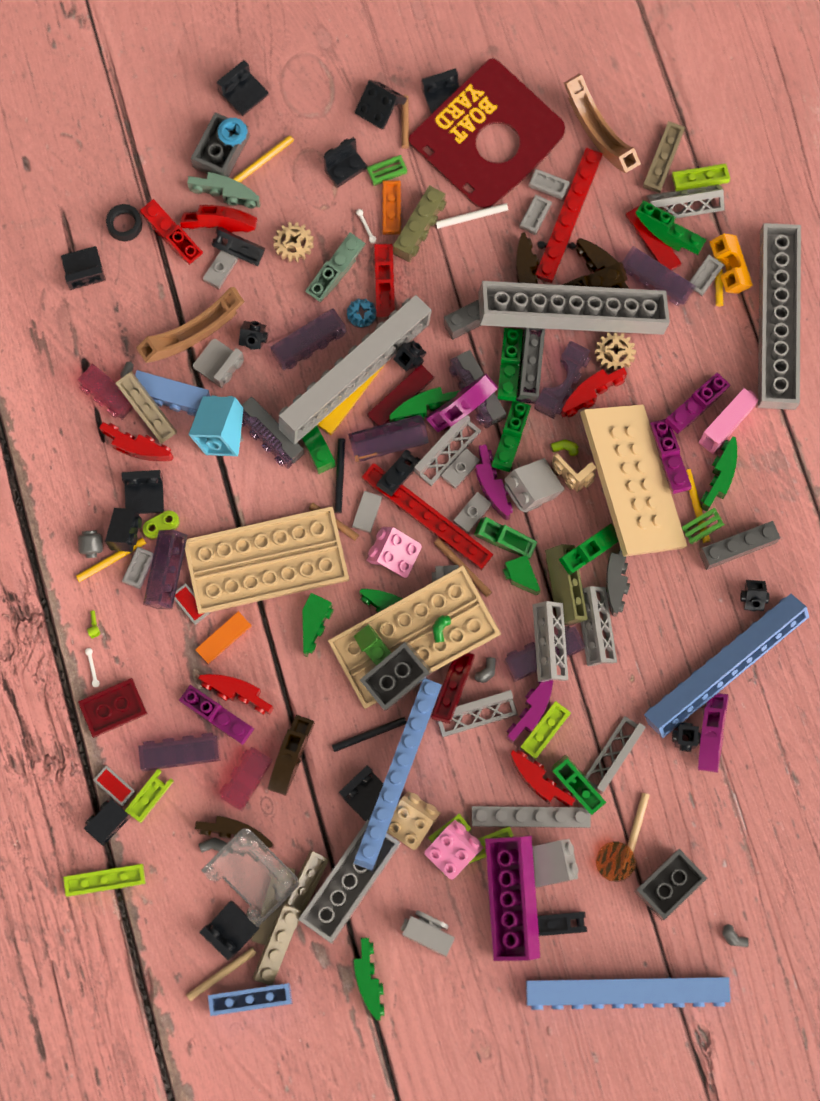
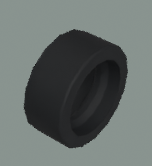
M128 204L116 205L107 214L106 225L108 231L116 240L126 242L133 240L140 234L142 220L139 212L133 206ZM121 214H130L135 220V225L129 231L119 232L113 225L115 218Z

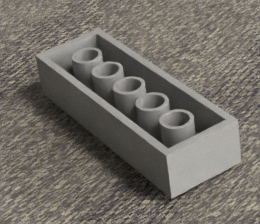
M369 820L366 821L298 919L330 943H333L401 845L399 841L386 833L373 870L354 864Z

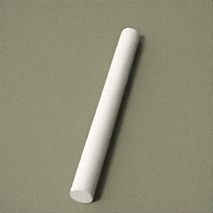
M505 203L436 221V227L438 229L508 211V206Z

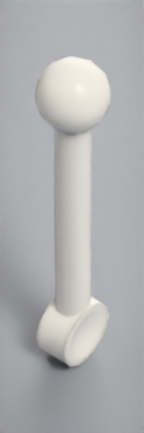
M358 209L356 214L360 217L369 235V242L374 244L376 237L372 235L363 217V211Z
M87 648L85 654L88 655L93 677L92 686L99 687L100 682L97 680L91 655L93 650Z

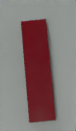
M421 365L380 401L367 416L381 429L389 421L390 414L401 404L423 390L434 379V376Z
M467 653L451 662L431 719L448 724L451 723L475 659V654Z

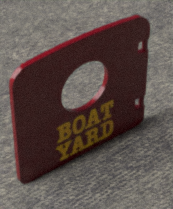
M492 58L487 60L411 133L409 144L475 206L489 208L514 189L554 149L564 136L565 124L553 110L497 59ZM495 123L505 124L517 133L520 146L512 159L503 163H493L487 161L479 154L476 140L480 131L488 125ZM427 146L434 152L431 156L423 150ZM466 184L474 190L471 194L463 188Z

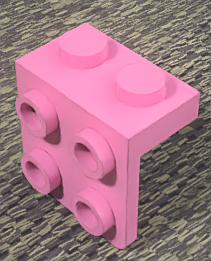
M382 527L376 535L377 539L374 546L370 548L366 561L371 564L382 565L397 575L407 578L422 546L394 527Z
M454 820L426 849L425 856L449 879L453 880L484 847L476 837L466 830L463 824Z

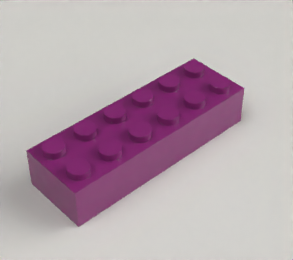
M532 836L485 839L493 961H528L540 958Z

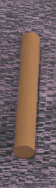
M403 95L407 97L404 105L401 104L402 148L407 149L409 148V99L407 95Z
M312 503L309 507L311 511L322 509L315 503ZM336 519L337 528L356 541L359 534Z

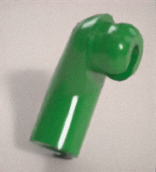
M448 615L439 616L432 626L435 643L444 642L443 629L451 624V618Z

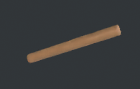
M440 538L434 542L455 565H459V568L465 566L474 585L486 597L492 594V591Z

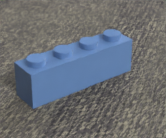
M136 370V378L158 407H162V405L168 406L173 411H186L187 414L195 417L202 397H210L209 390Z
M290 983L208 995L210 1016L293 1004Z

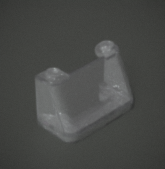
M245 828L241 829L201 870L209 880L219 881L223 878L250 905L247 909V916L257 927L283 904L299 886V880L295 874L253 832Z

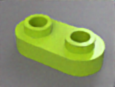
M165 511L146 521L143 525V533L148 539H158L175 530L179 526L180 519L174 511ZM168 517L173 518L170 523L166 522ZM151 526L156 527L154 531H149V528Z

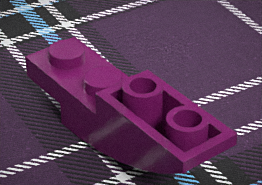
M717 372L697 389L688 400L665 419V422L679 434L703 414L731 385Z
M484 374L459 391L456 397L429 414L426 420L439 433L449 425L451 427L467 416L491 396L498 387L487 374Z
M665 419L651 422V430L672 493L676 494L691 490L692 486L680 456V448L673 429L665 422Z
M486 444L480 445L478 452L481 464L475 466L478 482L485 497L492 503V507L505 520H509L510 513H513L512 504L507 502L506 495H509L502 479L494 480L497 479L496 469L491 467L490 461H493L491 449L488 450Z
M553 680L538 682L540 685L536 690L532 688L527 693L525 704L530 709L525 708L519 716L521 718L517 725L513 723L507 730L509 734L507 739L511 743L518 738L524 729L531 733L537 726L548 705Z
M189 685L179 699L182 704L242 745L254 730L252 726L192 685Z
M717 693L707 702L705 707L698 770L718 773L729 700L728 694Z

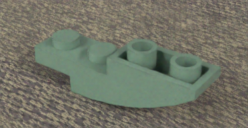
M208 172L207 179L188 177L187 184L189 190L193 193L201 194L203 192L209 193L212 196L222 195L224 203L231 206H236L237 204L244 205L247 208H260L261 206L260 198L257 194L242 183L229 177Z
M349 233L329 262L326 261L305 292L319 302L326 298L356 261L355 258L365 246V242Z

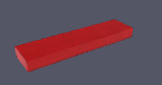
M637 206L627 212L625 216L666 275L681 266L682 263L672 248L658 239L635 214L639 208Z

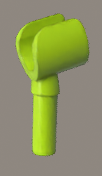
M94 610L90 611L92 627L87 628L91 639L100 635Z

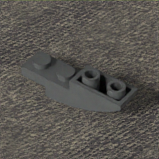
M621 547L618 554L611 552L606 573L607 599L610 611L614 617L617 616L618 612L622 613L625 604L622 598L624 594H628L630 583H627L628 577L621 575L626 573L628 563H625L626 557H623Z

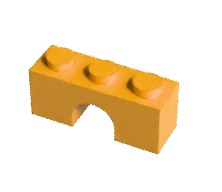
M724 233L709 241L715 259H720L727 272L720 275L725 291L739 294L752 287L753 284L737 236Z

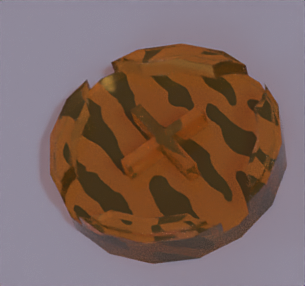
M614 841L600 848L596 857V866L599 873L607 880L613 882L624 881L635 870V855L626 844Z

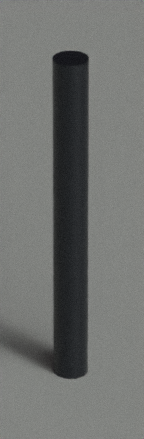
M343 438L338 439L334 513L338 514L342 513L345 459V439Z
M405 716L333 744V750L337 752L403 726L407 723Z

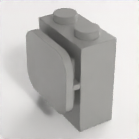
M545 458L514 469L504 479L507 492L518 509L523 512L539 508L543 503L555 499L565 490Z
M570 839L532 846L535 888L578 879V866L575 860L574 847Z
M419 910L415 913V915L420 917L419 919L413 916L410 917V920L405 919L401 930L404 931L402 934L404 937L444 957L447 956L455 937L441 931V929L447 930L449 925Z

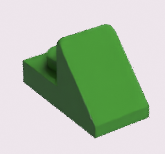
M370 624L354 635L362 652H366L376 666L392 653Z

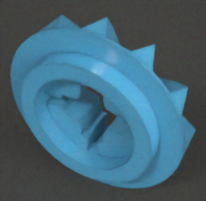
M228 118L219 125L218 136L225 145L228 144L234 147L237 144L241 145L244 139L246 140L248 132L242 120ZM236 128V133L238 135L233 134L230 137L229 130L233 131Z
M358 298L356 301L351 302L347 308V318L356 327H367L376 318V308L373 302ZM360 307L363 311H367L364 313V319H362L360 314H357Z

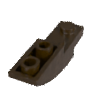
M525 232L521 233L517 249V282L538 284L535 272L539 261L537 255L532 253V241L530 237L527 238Z
M582 238L577 239L575 250L580 257L583 256L589 271L597 272L618 263L613 256L598 245ZM625 282L615 285V287H613L629 289Z
M618 262L562 285L613 288L615 285L628 279L623 263Z
M299 715L295 716L291 728L288 729L281 745L269 781L268 790L287 795L301 762V755L315 722Z
M217 816L216 824L196 821L195 829L200 831V835L211 836V833H219V837L229 839L231 835H234L233 843L238 844V848L249 849V846H257V850L269 852V848L274 849V844L265 835L240 821Z

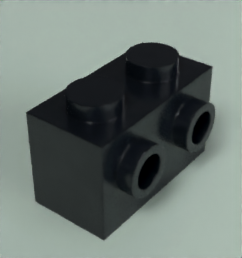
M114 508L105 539L111 551H133L134 545L137 544L138 529L142 525V518L136 509Z
M112 799L110 801L106 800L99 808L101 811L96 816L92 815L85 822L86 826L84 829L102 846H105L131 818Z

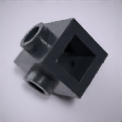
M244 321L240 328L238 345L252 350L261 349L263 343H267L268 332H265L266 325L257 321Z
M413 340L409 343H403L398 348V352L393 360L405 371H408L414 367H420L424 362L423 357L427 352L422 349L419 343Z
M746 580L745 589L741 590L740 602L744 603V610L764 611L765 604L769 603V592H767L765 581Z
M681 723V725H678L676 730L672 732V742H675V747L680 748V751L691 752L698 744L700 745L701 733H698L699 727L693 726L692 723ZM686 735L688 741H683L682 736Z

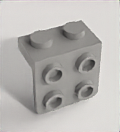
M213 339L194 362L193 368L222 388L230 381L235 370L239 369L243 364V353L237 348L233 351L217 339Z

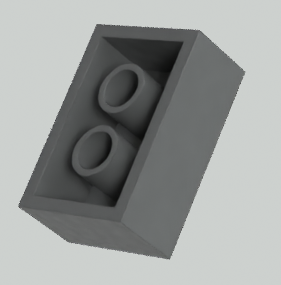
M215 112L191 157L193 168L206 174L210 172L229 177L250 137L248 126H246L248 132L246 140L244 139L241 145L237 144L234 147L228 144L225 145L219 139L218 127L228 117ZM236 128L233 131L229 130L230 137L233 134L238 135L236 133Z
M404 642L362 677L360 681L385 711L428 677L432 670L409 642Z
M678 849L634 892L663 921L708 878L681 849Z

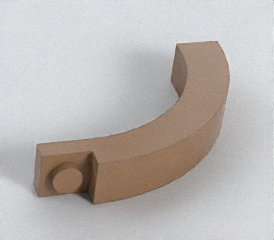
M577 74L564 82L569 95L568 100L575 115L594 145L603 153V156L624 173L640 165L641 163L634 147L623 142L600 114L582 75Z
M230 287L213 305L191 321L171 331L147 336L136 348L146 363L178 354L220 329L237 314L236 310L245 301L235 287Z

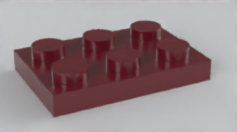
M132 678L78 701L93 738L148 714Z

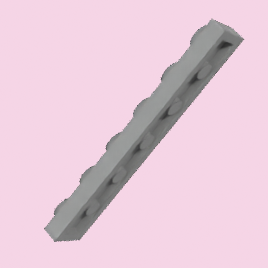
M472 806V827L590 828L591 814L584 807Z

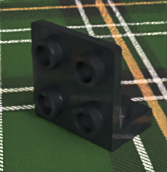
M245 60L216 82L218 92L241 116H244L269 95V92L250 73L249 64Z
M456 68L421 79V89L431 114L460 87Z
M369 80L354 113L376 127L384 129L394 107L397 104L404 105L407 97L380 81Z
M354 137L345 139L340 143V146L328 150L323 156L325 172L337 188L367 169V165L357 153L356 139Z
M96 246L61 255L66 274L65 280L70 290L106 281Z
M160 470L122 472V481L125 484V509H136L138 514L164 512L163 475Z
M366 765L339 792V795L365 822L367 820L370 821L384 783Z
M230 901L213 921L204 926L199 933L227 960H230L260 927L238 905Z

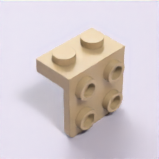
M559 454L553 455L552 470L557 476L561 475L566 480L565 484L569 489H574L578 492L583 487L587 488L594 482L593 478L596 476L597 467L592 462L577 474Z
M408 791L396 806L387 833L411 849L416 850L439 817L440 812L433 805L421 800L417 794Z

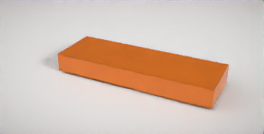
M382 181L383 235H400L401 181Z
M238 611L195 650L209 665L252 625Z

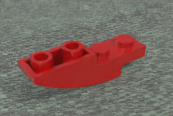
M152 199L140 210V213L152 225L155 232L186 263L192 264L203 254V251L171 219L155 199Z
M200 205L198 212H183L180 224L182 229L213 228L217 226L233 233L255 231L258 220L257 217L238 209L218 205Z
M623 367L608 375L602 369L586 379L566 401L561 412L562 418L566 416L572 417L578 413V410L594 406V402L597 399L596 393L600 395L613 385L616 387L623 384L627 376L625 368Z
M103 422L99 427L102 434L113 439L111 443L113 448L123 454L148 461H172L174 458L169 447L163 444L159 446L148 435L144 437L139 434L135 440V437L130 433L125 432L123 434L118 431L119 428L112 423L108 425Z
M205 674L198 677L202 682L200 684L208 691L214 689L218 692L217 696L225 701L228 699L233 701L238 695L237 699L246 705L251 703L255 706L254 710L262 715L264 713L270 715L274 709L271 704L259 698L261 690L258 687L241 679L215 674Z
M512 750L510 757L513 765L532 791L547 803H550L554 797L566 806H572L576 799L573 798V794L567 789L560 790L556 787L557 783L553 780L542 778L546 771L541 763L535 760L531 762L526 759L527 755L520 750H517V752Z

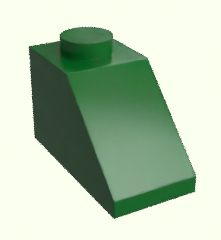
M527 555L505 562V569H502L506 580H510L511 585L533 595L540 593L539 585Z

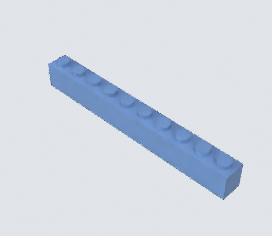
M792 594L781 599L779 604L773 609L768 610L758 621L753 622L745 632L739 634L728 646H724L716 656L710 658L699 670H695L684 682L679 683L671 693L666 694L655 706L650 707L644 714L648 725L662 738L667 736L809 618L807 606Z
M426 678L421 683L354 861L356 865L369 870L374 868L442 684Z
M729 977L526 981V1006H531V1010H543L544 1005H551V1010L563 1009V1005H571L572 1009H584V1005H592V1009H604V1004H612V1008H624V1004H632V1008H644V1004H652V1008H665L664 1003H672L673 1007H685V1003H693V1007H705V1003H713V1007H724L725 1002H731Z

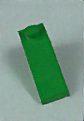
M316 425L302 438V441L318 474H321L336 467L328 445Z
M564 755L551 767L553 773L591 815L607 803L567 755Z

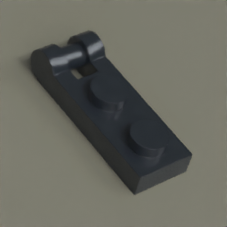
M217 228V236L211 243L213 247L259 266L266 248L228 232L225 228ZM223 238L228 240L227 244L223 243Z
M406 449L401 457L378 481L376 486L392 497L414 472V467L421 459L415 458ZM405 461H408L411 465H407Z
M585 912L537 916L539 937L587 932V926L584 924ZM570 919H576L577 927H571Z

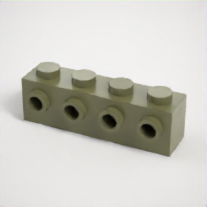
M430 185L428 186L393 245L394 255L407 262H410L412 257L417 255L420 249L419 245L422 241L426 240L429 234L428 230L431 226L435 225L438 218L437 215L446 206L445 193Z
M567 544L547 549L545 553L554 602L563 603L564 625H574L588 620L579 569L569 575L559 561V558L575 548V545Z

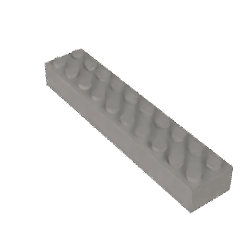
M764 223L760 230L758 408L796 410L800 404L801 225Z
M482 281L478 292L480 325L664 335L670 323L666 291Z
M417 295L406 299L398 311L394 310L389 315L387 321L380 322L372 334L368 333L362 339L361 344L353 346L344 359L342 357L338 359L334 364L335 367L331 370H326L318 382H312L303 395L299 394L293 400L292 405L286 406L280 411L279 430L295 445L393 358L403 343H409L429 325L432 310Z

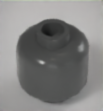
M97 530L82 531V534L78 536L79 553L85 554L86 558L97 557V553L103 551L102 535L97 533Z

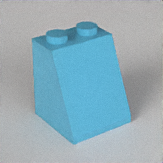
M233 396L202 397L188 435L205 455L238 456L243 417L242 405Z

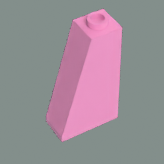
M744 388L704 431L699 444L714 454L756 406L759 399H757L755 393Z

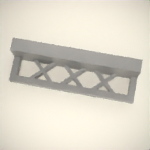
M720 185L647 195L648 203L656 207L663 206L667 209L665 212H671V215L676 218L725 211L724 191ZM719 197V206L711 207L708 205L712 198ZM694 201L703 203L697 210L690 208ZM681 203L685 206L678 213L672 210L676 204Z
M468 415L451 426L414 467V472L432 486L481 433V430L470 422ZM466 426L475 431L471 437L462 436V430ZM452 441H461V448L450 451V444ZM448 454L449 461L446 464H438L437 458L440 455ZM428 468H436V475L432 480L423 474Z
M589 586L583 588L588 620L581 622L587 666L617 663L606 587ZM596 592H600V601L597 599ZM600 611H601V613L603 614V618H604L603 620L600 618V615H599V612H600ZM602 630L606 633V639L602 635ZM605 649L609 652V658H606Z
M545 601L533 604L538 682L550 680L566 681L568 680L563 603ZM552 607H555V608H556V611H557V616H556V618H555V616L553 615ZM554 627L558 630V636L554 634ZM556 646L559 648V656L555 652ZM557 665L561 668V675H557Z
M511 690L457 706L452 721L457 723L453 730L445 732L443 723L438 721L442 737L516 716L517 712ZM509 702L512 712L503 714L498 711L502 703ZM488 708L493 711L492 717L487 720L480 717L482 709ZM470 714L474 716L473 723L466 725L460 722L463 715Z
M624 716L585 776L588 779L592 773L600 772L602 780L598 786L589 781L600 794L605 791L646 728L641 723L636 724L626 716ZM625 722L635 728L631 735L623 736L622 726ZM621 739L623 746L621 751L612 752L611 743ZM611 756L612 765L602 768L601 758Z

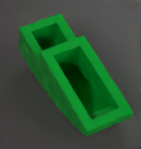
M487 517L480 519L474 536L521 557L527 555L528 559L531 558L537 541Z

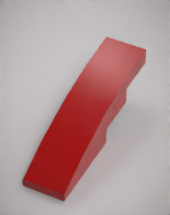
M374 244L376 317H389L395 310L393 244Z

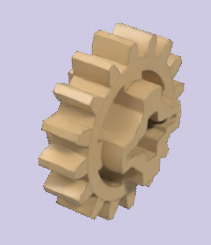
M289 222L288 227L282 225V231H276L278 236H274V242H276L274 243V249H277V255L282 254V260L288 258L290 263L292 259L299 262L300 257L305 260V254H311L310 249L314 247L312 243L314 240L313 236H310V229L305 231V225L299 227L298 222H296L295 226H292L291 222ZM285 236L286 239L285 241H283V244L281 245L282 239ZM306 240V244L304 248H302V244L305 243L304 241Z
M608 332L606 338L602 336L600 342L596 344L598 349H595V354L598 355L596 361H601L600 367L607 366L606 371L612 368L613 372L624 366L629 368L630 362H633L635 359L633 355L636 354V350L633 349L635 344L629 343L631 338L625 339L624 333L618 336L617 332H614L613 336ZM626 357L624 361L619 362L620 359Z

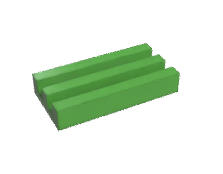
M401 155L367 167V172L370 175L373 186L382 183V181H388L408 173ZM400 162V164H397V165H395V166L388 167V168H385L384 170H381V171H379V172L373 173V171H376V170H378V169H381V168H384V167H386V166L392 165V164H394V163Z
M713 508L682 526L686 537H688L690 544H693L725 524L716 508ZM715 515L714 517L710 518L709 520L705 521L704 523L689 531L690 528L694 527L695 525L699 524L700 522L704 521L710 516ZM716 520L718 521L717 524H715V525H713L712 527L706 529L705 531L701 532L700 534L696 535L695 537H692V535H693L694 533H696V532H698L699 530L705 528L706 526L710 525L711 523L715 522Z

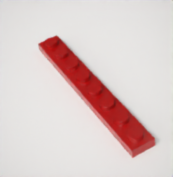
M586 147L536 271L538 279L553 283L603 153Z
M375 463L369 467L362 476L365 482L480 570H483L493 557V553L404 485L392 497L376 485L386 472Z

